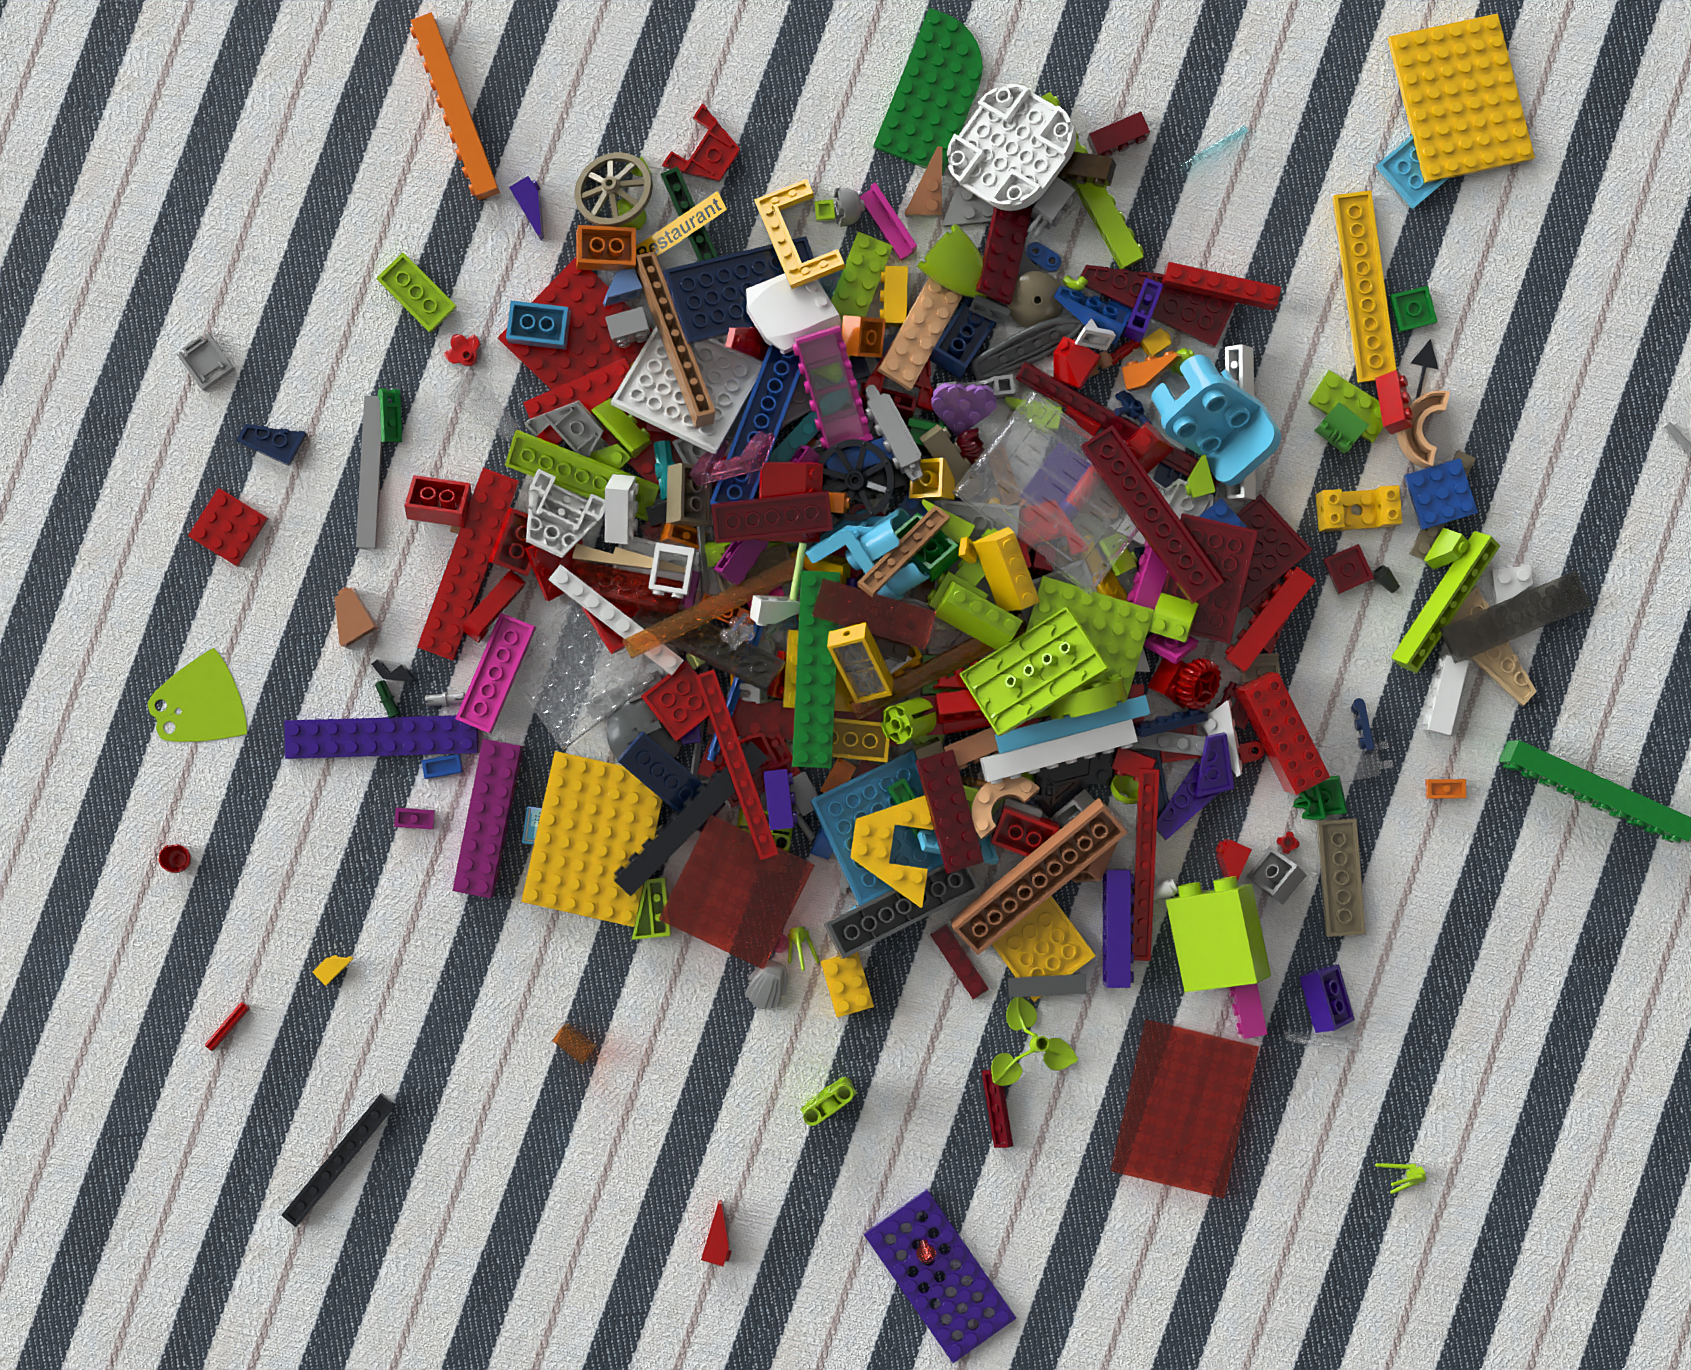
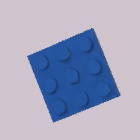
M1461 458L1404 475L1421 530L1478 513Z

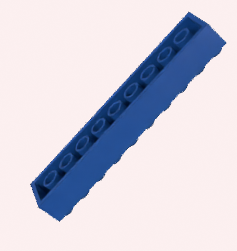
M769 345L711 498L710 509H712L711 504L755 499L760 486V462H769L801 377L798 363H801L799 355L795 356L794 350L782 354L780 349L774 345Z

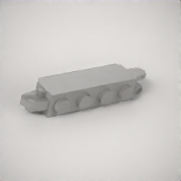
M868 385L865 390L867 398V409L865 411L868 418L874 420L876 424L874 428L877 435H882L885 441L883 442L887 453L891 452L895 468L900 469L902 474L906 473L912 483L923 478L919 466L921 452L890 395L885 393L880 395L875 386Z

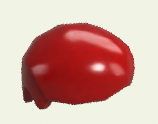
M180 844L166 845L160 851L158 861L164 870L170 873H180L190 866L192 856L189 849Z

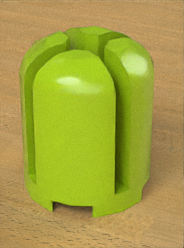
M917 697L887 707L883 711L885 712L884 722H881L885 736L898 742L897 744H902L930 733L936 726V712L914 720L913 718L934 708L933 705L924 698Z

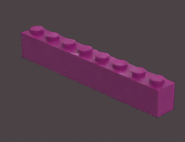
M800 445L789 462L818 463L821 456L810 446ZM752 539L732 542L713 570L729 583L739 585L746 578V573L756 564L760 553L767 548L769 541Z

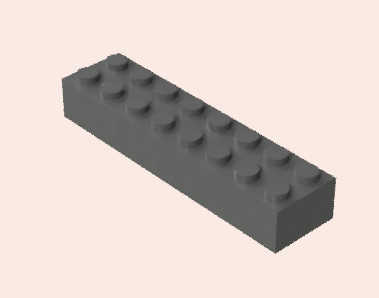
M942 864L927 872L922 908L893 889L824 923V926L840 959H844L981 890L971 867L946 873L945 866Z

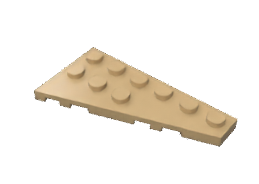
M1476 585L1443 634L1521 706H1524L1537 691L1527 673L1522 669L1517 655L1512 651L1508 639L1496 618L1493 617L1488 608L1489 605L1484 601L1480 589Z

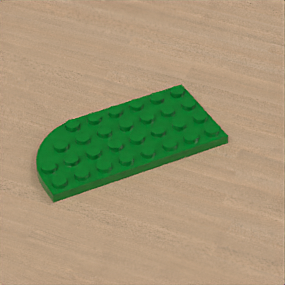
M929 8L873 145L874 149L927 169L937 147H942V176L948 165L947 150L954 134L959 135L961 133L982 77V56L978 43L972 33L960 21L945 13Z

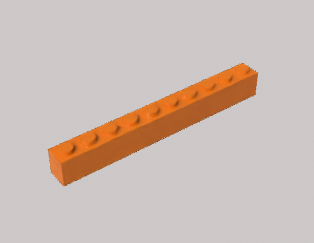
M432 12L411 19L410 21L413 26L410 27L411 34L419 42L416 45L419 55L425 58L426 62H423L426 73L431 74L430 85L433 91L437 90L439 97H436L439 108L444 109L445 114L442 117L446 126L450 125L452 132H449L452 143L457 144L458 149L455 151L459 161L463 160L465 167H462L465 178H469L471 184L468 186L472 196L476 195L480 201L499 194L498 185Z

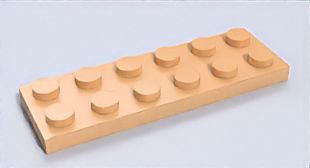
M928 277L877 371L910 391L960 302L962 295L943 287Z

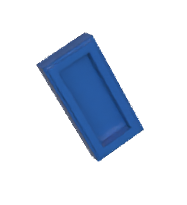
M461 754L421 760L424 779L464 773Z

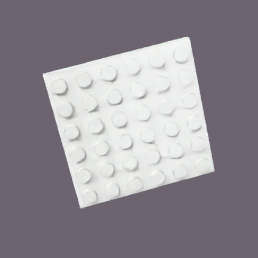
M655 327L612 398L611 405L716 455L749 397L763 362L727 348L725 344L713 338L690 344L716 412L713 424L695 428L657 327Z

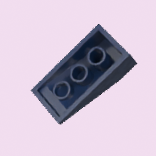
M971 297L965 299L930 355V361L960 379L996 323L969 310L974 300Z

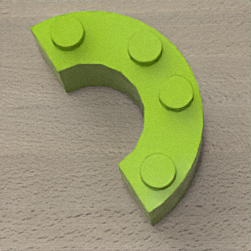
M1119 674L1108 676L1106 681L1091 683V687L1088 688L1082 686L1064 699L1057 701L1049 707L1052 719H1064L1066 715H1070L1071 718L1115 707L1117 706L1116 702H1126L1128 698L1122 676L1119 677Z

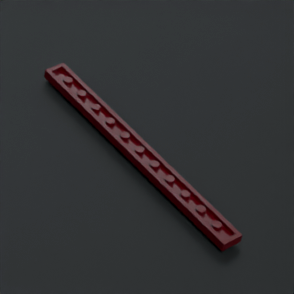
M1026 361L1015 378L1065 408L1070 406L1102 424L1101 428L1104 430L1113 425L1125 442L1141 428V426L1121 415L1116 416L1113 410ZM1171 444L1174 449L1161 462L1189 477L1199 459ZM1210 470L1213 484L1216 490L1220 481L1214 477L1212 471Z

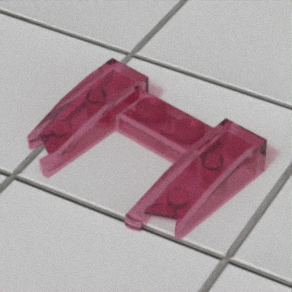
M758 431L748 442L740 457L736 456L722 461L729 445L728 441L725 440L717 453L707 451L698 459L690 476L699 486L762 470L775 436L773 433L765 434L763 431Z

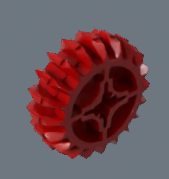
M1204 658L1193 659L1191 663H1187V667L1183 668V673L1179 675L1180 680L1177 681L1179 685L1176 690L1178 691L1177 697L1179 701L1190 709L1199 710L1200 708H1205L1206 704L1210 705L1211 700L1215 699V694L1218 693V687L1221 686L1219 681L1222 677H1220L1221 671L1218 670L1219 666L1211 660Z

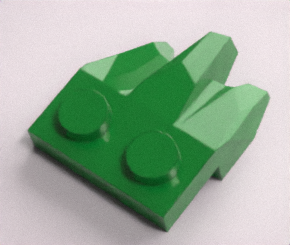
M1330 776V778L1299 793L1298 795L1301 797L1296 798L1293 807L1306 810L1302 814V819L1319 820L1326 819L1327 815L1347 813L1340 776Z

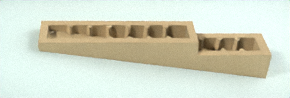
M576 543L572 559L576 561L651 570L653 564L652 557L615 547L614 553L611 554ZM660 560L658 571L685 574L686 567Z

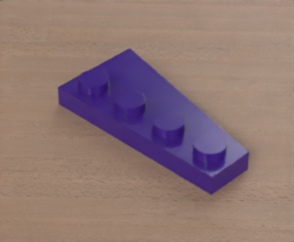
M1197 761L1157 819V832L1165 841L1220 793L1199 797L1195 795L1200 771V764Z

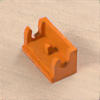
M838 758L820 791L825 793L849 781L857 767Z

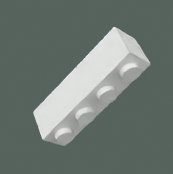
M1449 655L1441 656V659H1438L1436 664L1437 676L1433 678L1431 688H1433L1432 696L1430 695L1427 700L1428 712L1424 715L1422 725H1424L1423 730L1445 736L1451 735L1469 663L1468 660Z

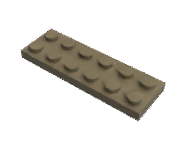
M1357 819L1317 821L1325 936L1366 934Z

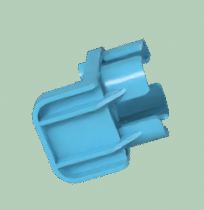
M1204 355L1192 356L1180 366V370L1191 388L1179 399L1175 400L1169 387L1161 383L1153 391L1152 401L1161 415V425L1169 437L1201 456L1206 455L1209 468L1217 480L1228 486L1237 485L1278 449L1281 442V432L1263 403L1239 388L1228 370L1224 369L1221 372L1222 377L1208 357Z
M898 508L885 517L873 516L861 521L842 520L832 526L833 530L822 533L820 535V542H813L805 551V554L811 563H815L846 545L848 549L845 551L849 564L857 571L862 568L866 574L887 552L899 545L900 541L895 531L911 517L903 508ZM861 509L854 514H862L867 512V510ZM907 562L872 598L878 603L884 600L892 605L902 599L908 590L929 579L930 576L927 572L922 574L914 563Z

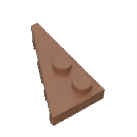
M937 147L905 211V215H942V147Z

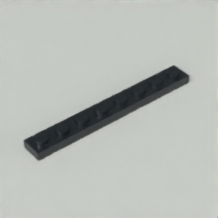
M381 1093L281 1216L294 1227H297L391 1113L396 1104Z

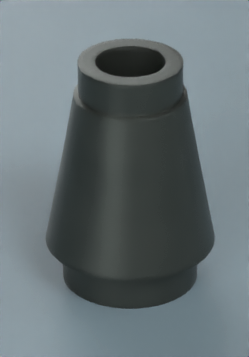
M1381 565L1372 573L1375 578L1374 580L1390 593H1394L1399 589L1400 585L1389 567Z

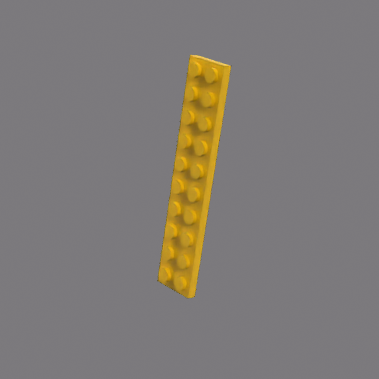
M1370 190L1338 194L1332 197L1358 383L1376 381V377L1396 370L1372 191Z

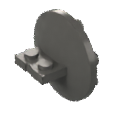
M642 698L631 703L627 699L621 707L614 710L607 727V740L616 759L620 757L641 731L646 733L675 759L682 747L681 739L678 742L675 741Z

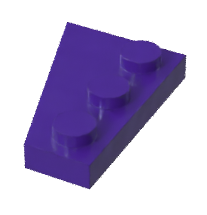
M1225 732L1208 735L1205 738L1195 793L1197 797L1234 789L1228 739Z

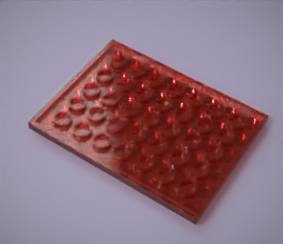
M1145 1019L1110 1171L1224 1199L1259 1046Z

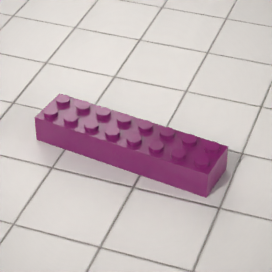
M482 739L452 891L486 898H493L495 895L524 746Z

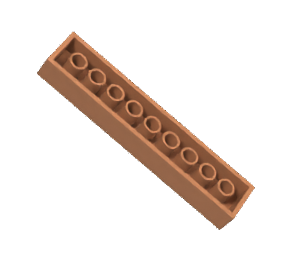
M1098 798L951 919L954 931L979 955L1128 833L1124 824Z

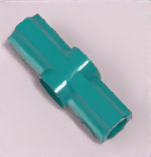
M658 441L654 443L655 471L657 480H659L661 500L667 501L668 466L674 465L675 462L672 458L670 441Z

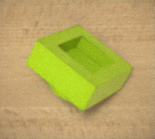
M833 199L814 201L816 222L835 220Z

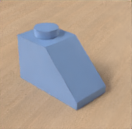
M634 268L630 270L622 269L615 274L603 302L604 307L639 298L642 286Z

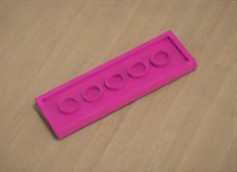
M500 613L457 713L456 720L492 734L537 627Z

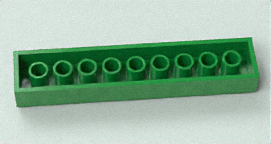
M801 570L792 767L832 768L836 664L827 648L829 632L838 630L841 572Z
M1520 740L1507 741L1498 761L1504 764L1503 768L1513 772L1514 770L1520 771L1521 776L1527 779L1539 780L1538 783L1545 787L1557 788L1556 792L1560 794L1573 795V799L1578 802L1591 803L1592 808L1599 811H1608L1609 815L1616 819H1626V823L1634 827H1644L1645 832L1652 835H1661V839L1667 842L1679 844L1681 841L1689 842L1691 838V817Z

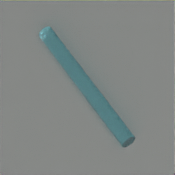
M1243 125L1180 164L1181 170L1185 171L1248 132L1246 126Z

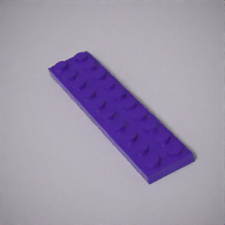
M457 715L284 720L285 759L478 753V728L456 720Z

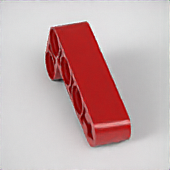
M510 570L463 623V632L479 643L488 633L489 626L520 593L526 582Z

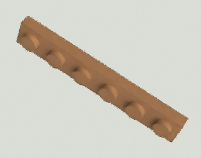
M935 505L899 540L900 543L897 547L887 552L858 581L857 586L873 597L950 521V516Z

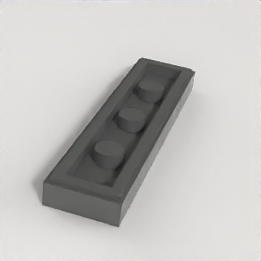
M1086 974L1008 977L1009 997L1087 994Z

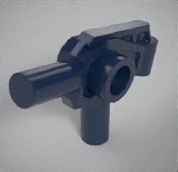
M1122 390L1115 395L1116 399L1121 401L1123 406L1114 410L1116 416L1126 414L1129 418L1138 419L1143 425L1147 421L1152 425V422L1144 415L1145 410L1142 403L1136 400L1129 392Z

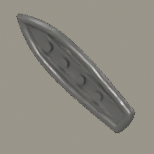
M1075 316L1053 318L1037 323L1010 336L973 358L971 361L972 372L978 381L1018 370L1025 361L1029 364L1038 362L1052 355L1063 337L1074 339L1085 325Z

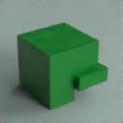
M914 415V419L909 418L907 428L911 429L910 434L919 450L927 451L919 437L937 424L942 429L944 427L947 429L946 426H943V421L939 423L918 418V415Z

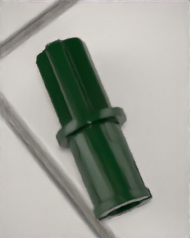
M381 680L377 682L375 686L381 698L380 703H383L388 718L400 715L394 701L395 696H392L386 681Z

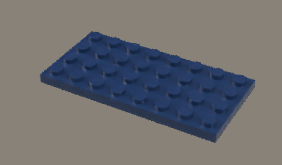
M806 236L792 239L802 263L814 259ZM773 244L663 271L687 344L728 335L730 327H756L746 310V289L784 274ZM821 278L817 279L822 288L824 289Z

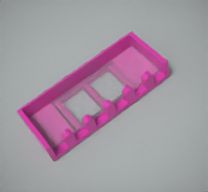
M839 325L795 338V344L792 345L795 356L799 355L801 363H798L801 375L804 374L806 382H803L806 393H810L812 398L809 404L812 412L815 411L817 419H814L817 430L822 432L823 437L820 438L823 449H829L834 444L844 440L859 439L869 441L873 439L869 431L868 420L864 414L863 403L858 393L857 382L853 376L852 365L846 352V344L843 341L842 330Z

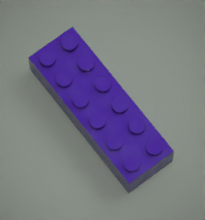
M1106 869L1102 877L1103 985L1107 988H1131V983H1134V972L1131 971V964L1134 963V952H1131V944H1134V933L1131 932V924H1134V913H1131V905H1134V894L1131 893V885H1134V874H1131V870Z

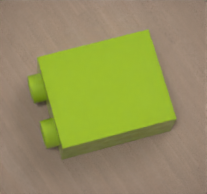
M1232 876L1213 880L1214 890L1202 891L1201 882H1193L1177 886L1179 895L1166 900L1184 992L1256 984L1271 977L1252 884L1238 886L1237 877Z

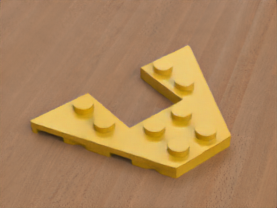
M925 795L857 818L850 856L854 861L920 908L923 906L928 869L891 864L889 860L895 825L929 830L934 829Z

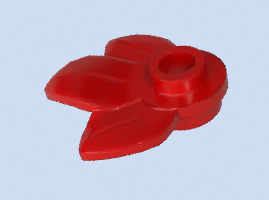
M454 334L451 338L452 349L444 352V356L452 364L461 363L464 366H473L477 362V350L480 346V341L475 334L471 335L468 339L461 334Z

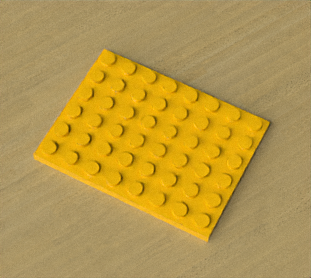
M1498 13L1389 36L1388 43L1410 130L1414 138L1413 141L1424 184L1527 162L1535 158Z
M555 751L521 902L635 927L644 884L630 897L614 881V872L621 865L624 867L629 862L627 859L635 851L638 853L643 848L641 845L648 838L652 839L655 836L663 800L622 765Z

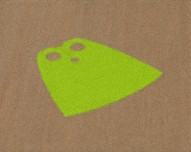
M215 648L205 652L176 672L154 692L147 704L150 714L157 720L156 730L159 737L166 741H210L247 734L246 717L238 689L227 665ZM160 699L167 703V708L161 712L155 708L156 701ZM180 708L181 714L177 715L175 709ZM169 721L175 724V731L171 734L166 733L163 729L164 724Z

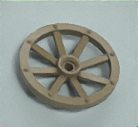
M614 152L600 156L589 163L578 177L575 186L576 205L581 214L594 225L618 227L629 223L643 212L650 201L653 189L651 174L645 164L634 155ZM614 162L629 163L614 177ZM607 164L606 178L594 173L597 169ZM635 167L642 172L644 179L621 181ZM589 178L601 184V186L583 193ZM644 186L639 201L623 191V188ZM602 193L590 213L586 209L583 200ZM618 196H621L634 206L630 211L619 216L616 201ZM610 198L613 218L598 217L597 215L606 199Z

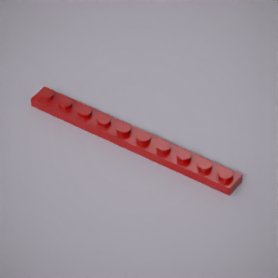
M713 669L696 675L759 858L763 860L779 854L715 671Z
M1139 768L1133 888L1134 905L1132 911L1134 913V924H1132L1134 944H1131V952H1134V961H1151L1159 769Z

